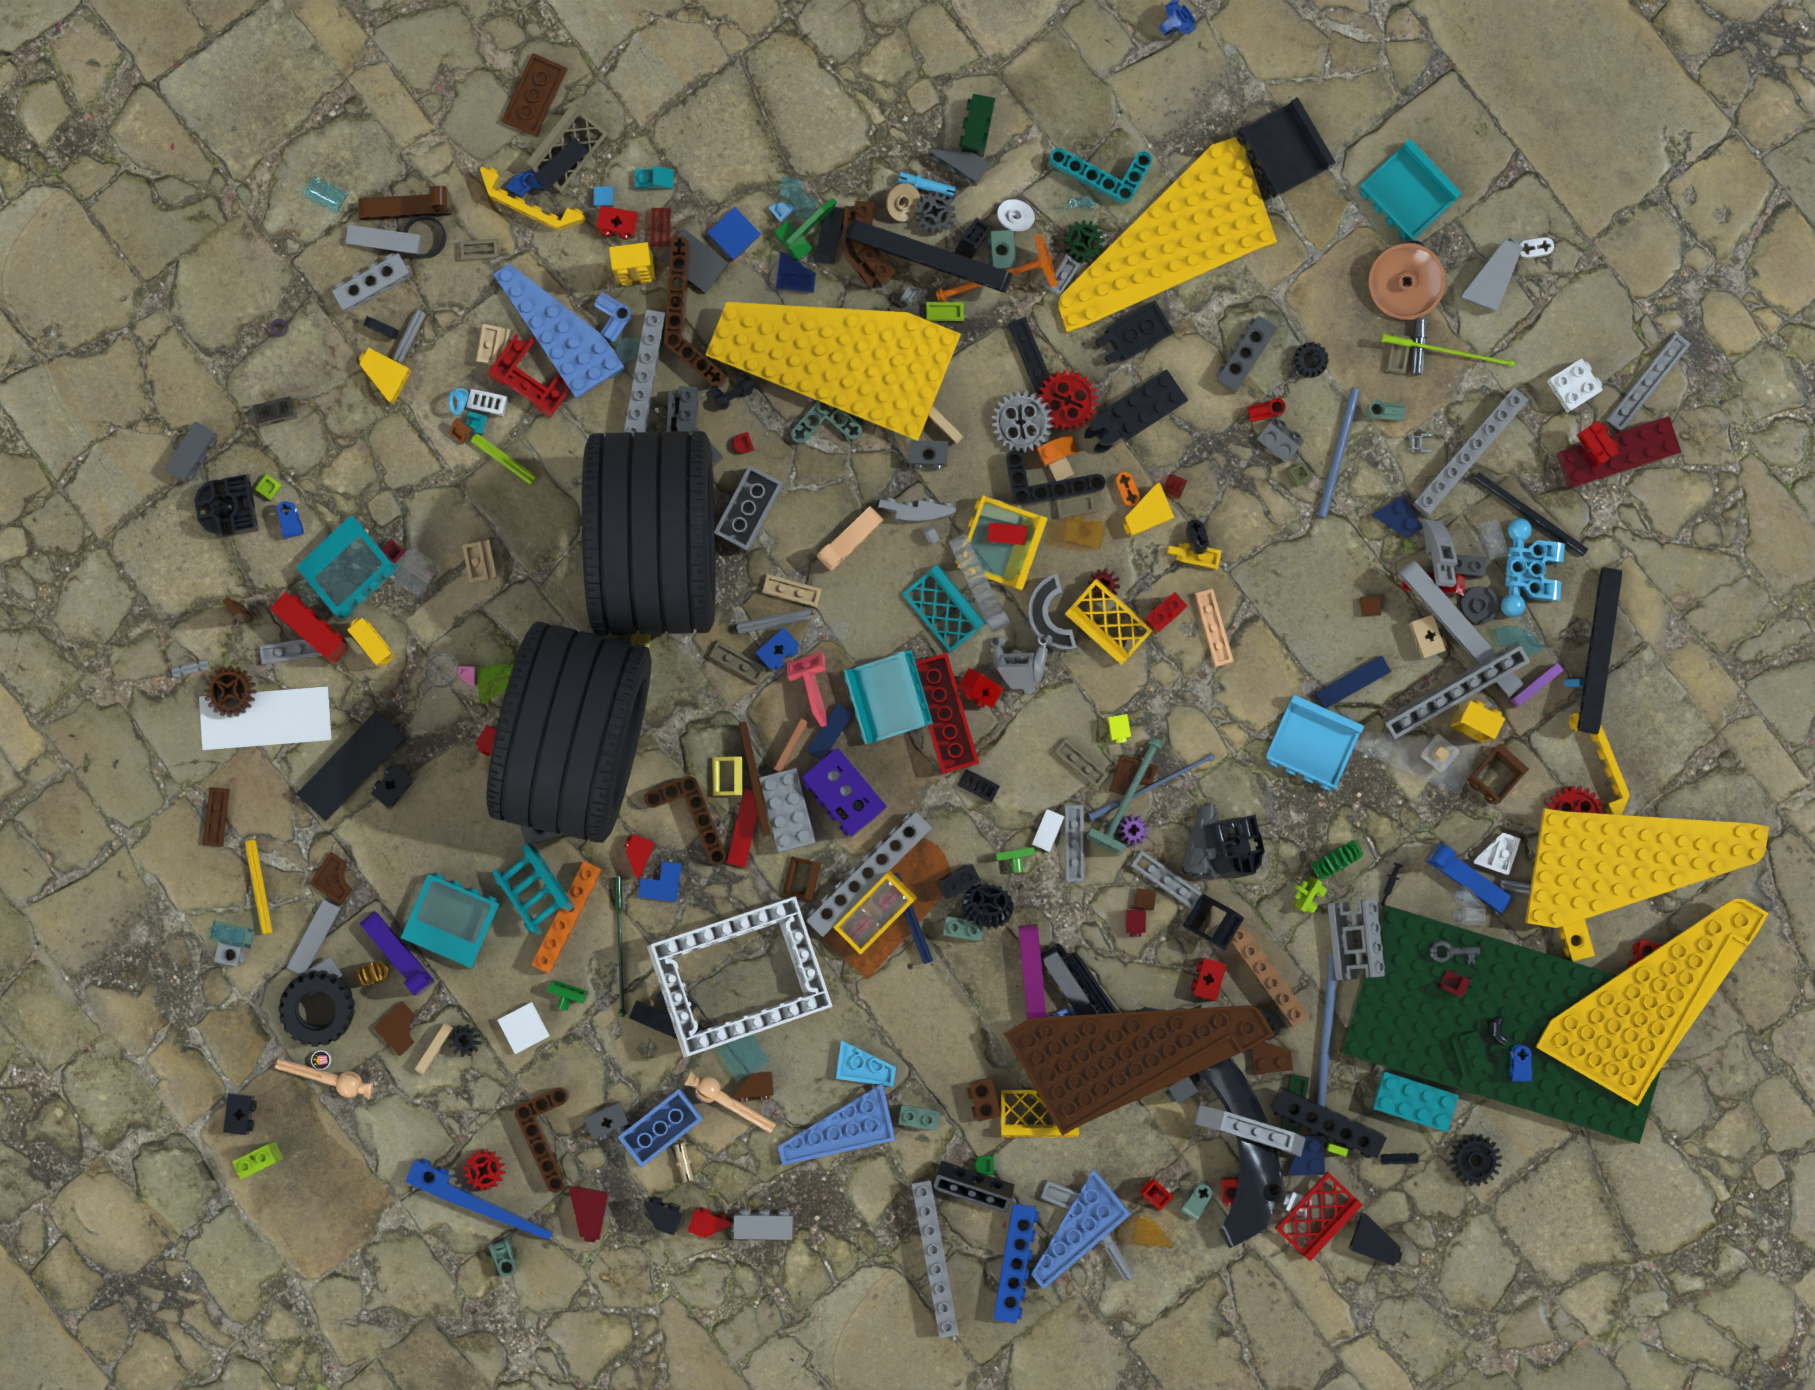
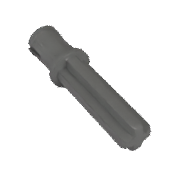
M1426 318L1415 319V331L1412 338H1414L1416 343L1425 344V339L1428 337L1426 336ZM1413 346V375L1419 376L1423 374L1425 348Z

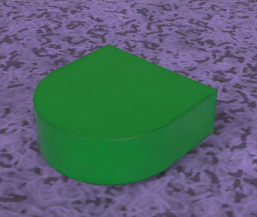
M985 1155L978 1157L974 1163L976 1172L994 1175V1156Z

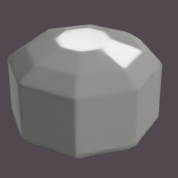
M930 525L924 529V535L930 544L933 545L940 541L933 526Z

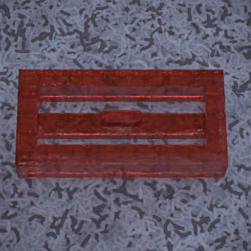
M652 208L651 246L669 247L671 208ZM656 212H659V241H655ZM663 212H667L666 241H663Z

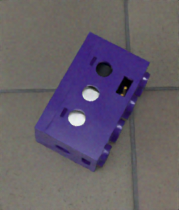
M838 747L802 776L804 787L809 793L812 790L817 795L814 797L821 807L825 805L829 809L826 813L834 822L836 820L840 822L841 826L839 828L846 837L849 834L851 837L856 835L887 809L885 803Z

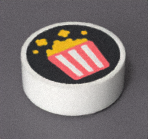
M317 1051L312 1055L311 1063L318 1070L326 1069L331 1064V1056L327 1051Z

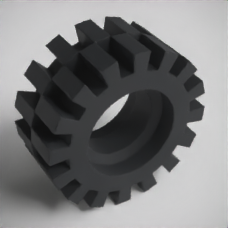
M1307 342L1296 350L1293 356V365H1295L1294 368L1298 371L1299 375L1302 374L1306 378H1314L1326 369L1329 362L1328 352H1325L1326 349L1322 348L1321 344ZM1307 353H1313L1317 356L1318 363L1316 366L1308 367L1305 365L1303 359Z

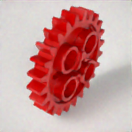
M1064 369L1062 375L1056 371L1055 378L1049 375L1050 382L1043 381L1046 387H1039V390L1043 393L1037 395L1038 398L1043 397L1042 404L1048 402V405L1045 407L1046 410L1051 409L1050 402L1052 400H1057L1060 403V408L1057 411L1052 410L1048 414V416L1054 417L1049 423H1055L1054 429L1061 425L1062 431L1065 430L1066 426H1068L1069 431H1072L1074 425L1077 429H1080L1079 423L1086 426L1085 419L1092 420L1089 414L1096 413L1092 407L1098 406L1097 403L1093 402L1094 399L1099 398L1093 395V392L1097 389L1090 388L1093 382L1086 383L1085 381L1088 376L1080 378L1081 372H1078L1075 376L1073 370L1067 374ZM1061 382L1066 383L1068 386V390L1065 393H1060L1057 389L1058 384ZM1078 390H1082L1085 393V398L1082 401H1078L1075 398V393ZM1054 392L1063 397L1070 395V400L1082 404L1083 408L1073 404L1065 406V401L1052 396V393ZM1071 407L1075 408L1078 412L1077 416L1073 419L1067 415V411Z
M1570 786L1569 791L1566 787H1563V794L1560 791H1556L1557 798L1550 796L1552 803H1546L1552 810L1561 811V805L1566 803L1568 805L1567 812L1607 814L1601 812L1605 805L1598 804L1602 799H1594L1596 796L1595 792L1589 795V788L1582 792V786H1578L1577 790H1575L1574 786ZM1582 801L1587 804V809L1584 812L1580 809Z

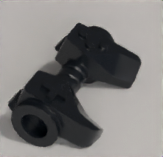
M742 374L736 375L738 387L727 394H724L718 387H715L712 393L719 408L727 409L730 406V400L740 394L745 397L752 394V390L756 388V385L751 377L745 379Z

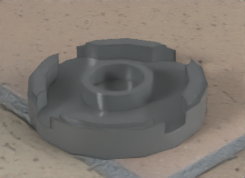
M1481 586L1469 589L1460 601V610L1463 616L1473 624L1490 622L1496 616L1499 607L1496 594L1491 589Z

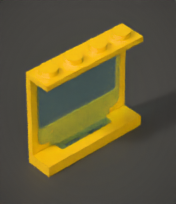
M983 495L981 499L978 498L974 509H977L975 517L971 516L968 527L971 530L969 535H964L961 545L965 547L962 553L958 552L955 561L958 564L957 568L1023 590L1048 518ZM989 522L1027 526L1025 545L987 542Z

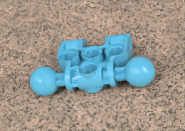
M1523 518L1512 520L1507 529L1508 535L1513 540V546L1508 548L1505 586L1509 587V593L1503 598L1501 608L1506 616L1515 618L1520 616L1525 609V601L1520 596V589L1528 599L1560 601L1562 582L1545 579L1544 574L1546 571L1545 563L1563 564L1565 544L1537 540L1529 547L1524 548V541L1530 537L1532 532L1531 525ZM1534 546L1540 549L1541 553L1539 556L1534 554ZM1514 563L1520 566V572L1513 570ZM1533 565L1538 567V575L1532 572L1531 568ZM1531 584H1534L1537 587L1536 594L1531 592Z

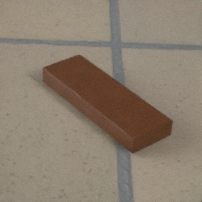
M212 787L209 789L203 845L224 847L230 789Z

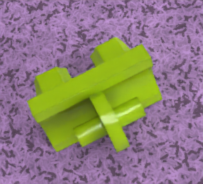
M1310 876L1308 882L1303 880L1300 886L1295 884L1293 888L1297 892L1294 897L1297 900L1293 906L1301 911L1314 913L1318 905L1312 901L1314 896L1317 895L1322 898L1327 892V889L1322 885L1323 882Z

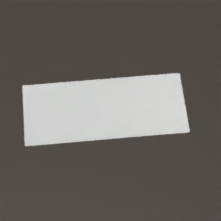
M328 687L257 692L256 694H251L255 701L249 700L248 702L252 707L248 708L245 706V714L239 710L240 715L236 717L233 713L231 718L227 717V712L224 717L220 716V711L214 713V707L210 708L208 706L212 700L206 701V696L199 697L202 750L331 740ZM217 695L218 701H220L221 695ZM232 699L225 703L224 707H232L239 702Z

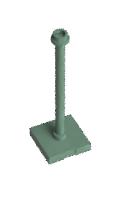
M1156 738L1149 740L1148 744L1150 747L1107 832L1101 833L1091 828L1085 839L1118 856L1123 853L1126 845L1115 840L1113 835L1156 750H1161L1162 742Z

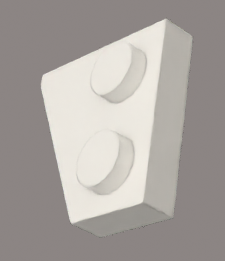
M1501 833L1473 860V864L1509 875L1521 839Z

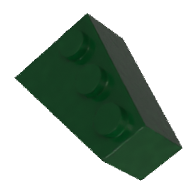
M973 94L972 99H968L966 110H969V115L964 117L962 128L965 129L964 136L961 135L959 142L962 152H972L980 157H984L995 98Z

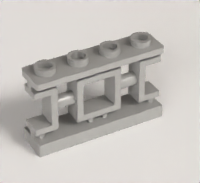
M1376 899L1358 900L1359 910L1350 911L1349 901L1328 903L1336 980L1358 978L1357 969L1365 968L1366 978L1385 975ZM1359 914H1363L1364 917V925L1361 926L1359 921ZM1347 915H1351L1352 926L1348 927ZM1352 930H1361L1363 949H1354ZM1363 953H1368L1369 964H1364ZM1351 954L1356 955L1357 965H1352Z

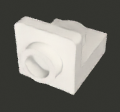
M1293 1191L1290 1194L1287 1193L1283 1201L1284 1209L1291 1211L1304 1196ZM1300 1208L1297 1211V1215L1306 1218L1307 1208Z

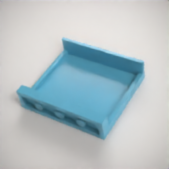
M1293 695L1264 759L1268 760L1267 764L1278 768V766L1286 768L1285 772L1296 776V773L1302 775L1303 780L1309 783L1318 782L1321 784V788L1331 792V789L1336 790L1338 788V782L1364 726Z

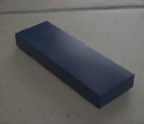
M837 703L826 720L827 726H823L806 752L822 761L833 747L853 713Z

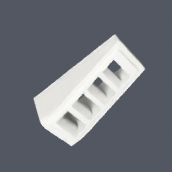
M471 389L466 408L504 417L508 397ZM475 394L479 395L477 404L473 405ZM483 396L486 397L484 407L480 406ZM492 398L491 408H487L489 399ZM500 400L499 407L497 410L495 409L496 401Z

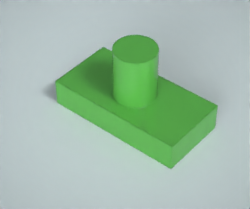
M1034 847L996 853V861L1010 859L1012 873L1023 872L1022 857L1035 855Z

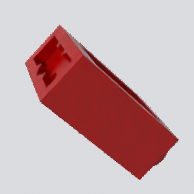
M1174 592L1146 616L1144 621L1154 629L1152 632L1156 635L1183 612L1187 604Z

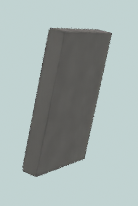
M683 228L678 236L685 237L691 246L688 281L706 294L729 263ZM682 241L680 244H677V247L680 248V254L676 253L675 255L685 256V254L681 253V247H685ZM671 245L660 257L667 265L670 264ZM681 259L675 262L676 269H681L684 266V261Z

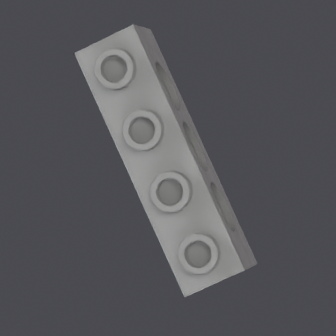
M394 253L384 258L385 261L380 264H372L368 267V271L364 273L359 272L351 277L352 280L347 283L341 282L335 286L332 293L346 314L412 277L398 253L396 255ZM385 269H392V274L390 276H383V272ZM369 278H375L376 282L373 286H367L366 283ZM358 287V294L355 296L350 295V290Z

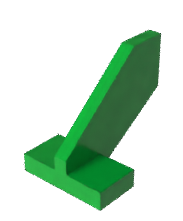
M834 198L821 206L798 230L788 220L774 231V236L797 262L812 252L813 248L803 237L833 210L837 203Z

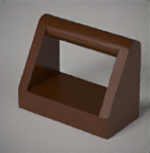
M791 856L782 894L812 901L821 863ZM798 862L812 865L805 895L791 892Z

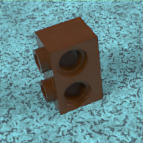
M989 1078L969 1083L970 1088H967L969 1100L973 1099L975 1105L971 1107L973 1117L978 1118L979 1122L1001 1117L993 1079ZM980 1085L985 1086L987 1089L984 1096L976 1094V1088ZM984 1104H988L991 1107V1112L988 1115H983L980 1112V1108Z

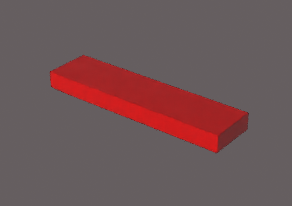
M744 788L727 859L728 864L745 868L758 818L753 790Z

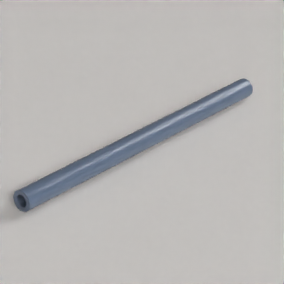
M1329 953L1316 1103L1325 1106L1337 982L1333 953Z

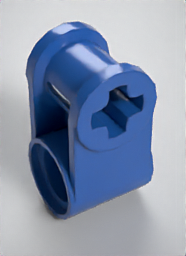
M288 501L280 502L277 507V513L284 539L303 535L304 530L296 506ZM286 506L291 508V510L288 511L289 514L283 512V510L286 509Z
M1517 1044L1511 1048L1509 1069L1511 1082L1532 1081V1054L1527 1046ZM1521 1050L1525 1052L1521 1057L1517 1056V1052H1521Z

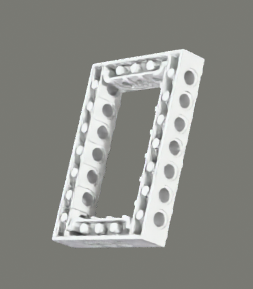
M796 896L647 946L683 1057H688L833 1007ZM779 923L803 996L696 1032L698 1024L697 1021H694L690 1009L691 1003L687 1000L683 988L685 985L684 983L682 984L677 970L679 968L678 964L672 958Z

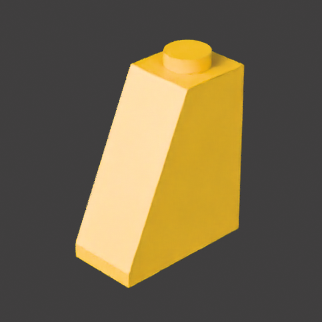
M368 347L367 351L364 350L359 358V361H361L360 366L385 398L394 405L411 370Z
M1157 483L1124 518L1125 523L1122 526L1126 534L1129 533L1133 537L1175 518L1160 483Z

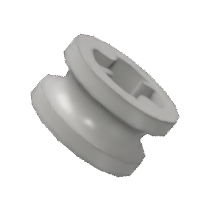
M908 287L900 301L906 302V305L909 306L915 298L917 291H912L911 287Z

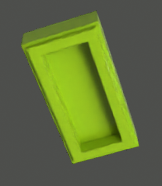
M926 302V320L930 322H964V302Z

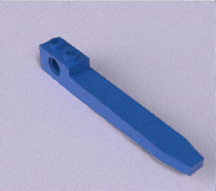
M424 1158L414 1161L405 1182L441 1199L550 1240L553 1231L449 1183L452 1175L448 1174V1169L438 1166V1168L431 1166L432 1162ZM427 1171H430L434 1174V1180L432 1182H428L425 1179V1173Z

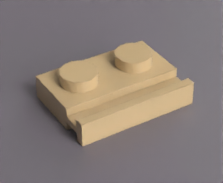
M482 324L475 362L493 365L507 347L510 329Z
M490 540L462 545L469 583L498 578Z

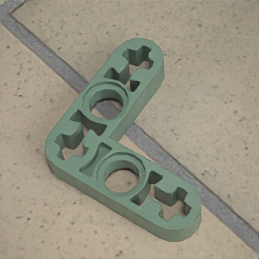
M817 401L791 432L792 440L797 444H803L825 420L829 421L850 440H858L861 437L862 427L845 411L840 409L834 411L829 418L827 415L830 412L826 409L822 411V406L820 405L822 402ZM828 405V407L833 411L835 407ZM842 414L845 417V421L842 424L835 423V415ZM809 416H816L818 418V423L815 426H810L807 423ZM848 420L851 421V423H849V426L851 428H858L857 436L855 434L851 436L850 430L847 427L845 428V430L842 429L847 424ZM804 423L811 431L808 432L806 430L803 433L804 439L799 438L797 440L795 432H801L804 429L801 425Z

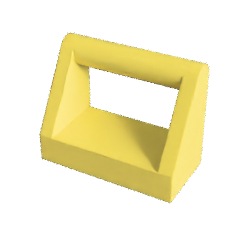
M742 756L712 757V796H743ZM720 761H734V791L720 792Z

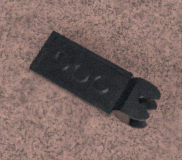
M1166 369L1106 408L1105 412L1098 416L1086 429L1084 438L1092 439L1096 436L1100 439V442L1095 445L1093 451L1095 453H1104L1123 439L1125 442L1185 404L1188 399Z

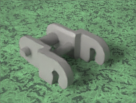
M1421 433L1420 436L1411 434V436H1408L1411 439V447L1408 450H1411V452L1417 450L1420 453H1433V450L1422 448V438L1427 436L1433 437V434ZM1415 439H1419V447H1415Z

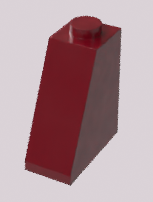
M571 1185L569 1192L579 1235L584 1237V1241L595 1243L596 1240L601 1239L609 1192Z

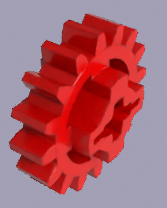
M479 1149L477 1150L478 1155L471 1153L472 1159L465 1160L468 1166L463 1167L464 1170H467V1173L463 1176L469 1177L467 1184L474 1183L473 1189L480 1186V1191H483L484 1187L490 1191L491 1185L494 1187L498 1186L497 1180L503 1181L500 1175L506 1173V1171L501 1170L505 1163L499 1162L502 1158L501 1156L495 1157L496 1151L489 1154V1149H485L484 1153ZM480 1157H487L485 1162L480 1163L476 1161ZM493 1162L496 1164L497 1172L493 1169ZM485 1165H487V1171H489V1173H485L481 1176L482 1170L480 1169V1167H484ZM472 1169H474L476 1172L475 1178L472 1174ZM484 1178L493 1179L491 1182L482 1183Z

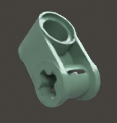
M1206 1183L1197 1184L1184 1201L1180 1211L1197 1221L1212 1196L1210 1186ZM1204 1188H1207V1195H1202L1200 1197V1193L1198 1190H1203Z
M506 1237L503 1241L495 1244L489 1243L490 1252L499 1274L502 1276L514 1274L517 1269V1263L509 1238ZM504 1262H509L512 1265V1270L509 1273L503 1270Z

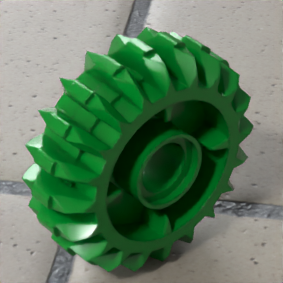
M1351 840L1314 861L1312 864L1314 872L1320 879H1325L1363 856V852L1356 840Z

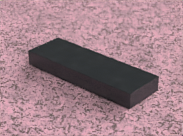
M574 138L534 178L546 191L549 190L588 150Z
M834 207L823 219L814 261L833 265L844 218V208Z

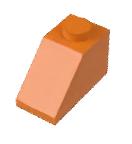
M1071 434L1046 443L1036 450L1044 468L1079 452Z

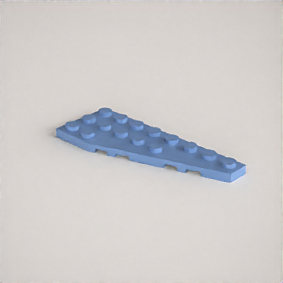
M508 264L494 273V277L576 399L625 369L602 334L512 265Z

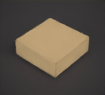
M1066 457L1049 465L1055 481L1064 480L1074 475Z

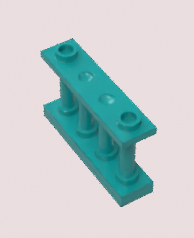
M527 843L522 847L525 854L520 861L505 873L496 869L492 873L495 876L494 880L497 885L504 889L525 921V928L530 933L533 932L540 935L542 931L538 924L558 908L570 911L575 906L537 848ZM528 863H532L535 868L534 872L513 888L508 879ZM538 878L542 879L545 883L544 887L523 903L518 894ZM548 893L552 894L555 898L554 902L533 918L528 909Z

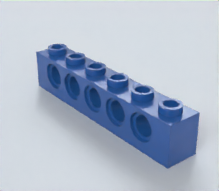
M1012 1203L993 1315L994 1320L1017 1324V1319L1022 1317L1023 1308L1020 1307V1301L1025 1299L1026 1293L1023 1283L1024 1280L1028 1281L1029 1269H1026L1027 1261L1031 1262L1033 1250L1029 1249L1030 1242H1034L1036 1231L1033 1230V1224L1038 1222L1039 1211H1036V1206ZM1022 1219L1027 1220L1029 1223L1028 1227L1024 1230L1018 1228V1222ZM1017 1239L1025 1241V1246L1022 1249H1017L1014 1246ZM1014 1258L1022 1260V1265L1019 1268L1011 1266V1261ZM1010 1278H1017L1019 1284L1016 1287H1010L1008 1285ZM1007 1297L1015 1298L1016 1302L1013 1306L1008 1307L1005 1305L1004 1301Z

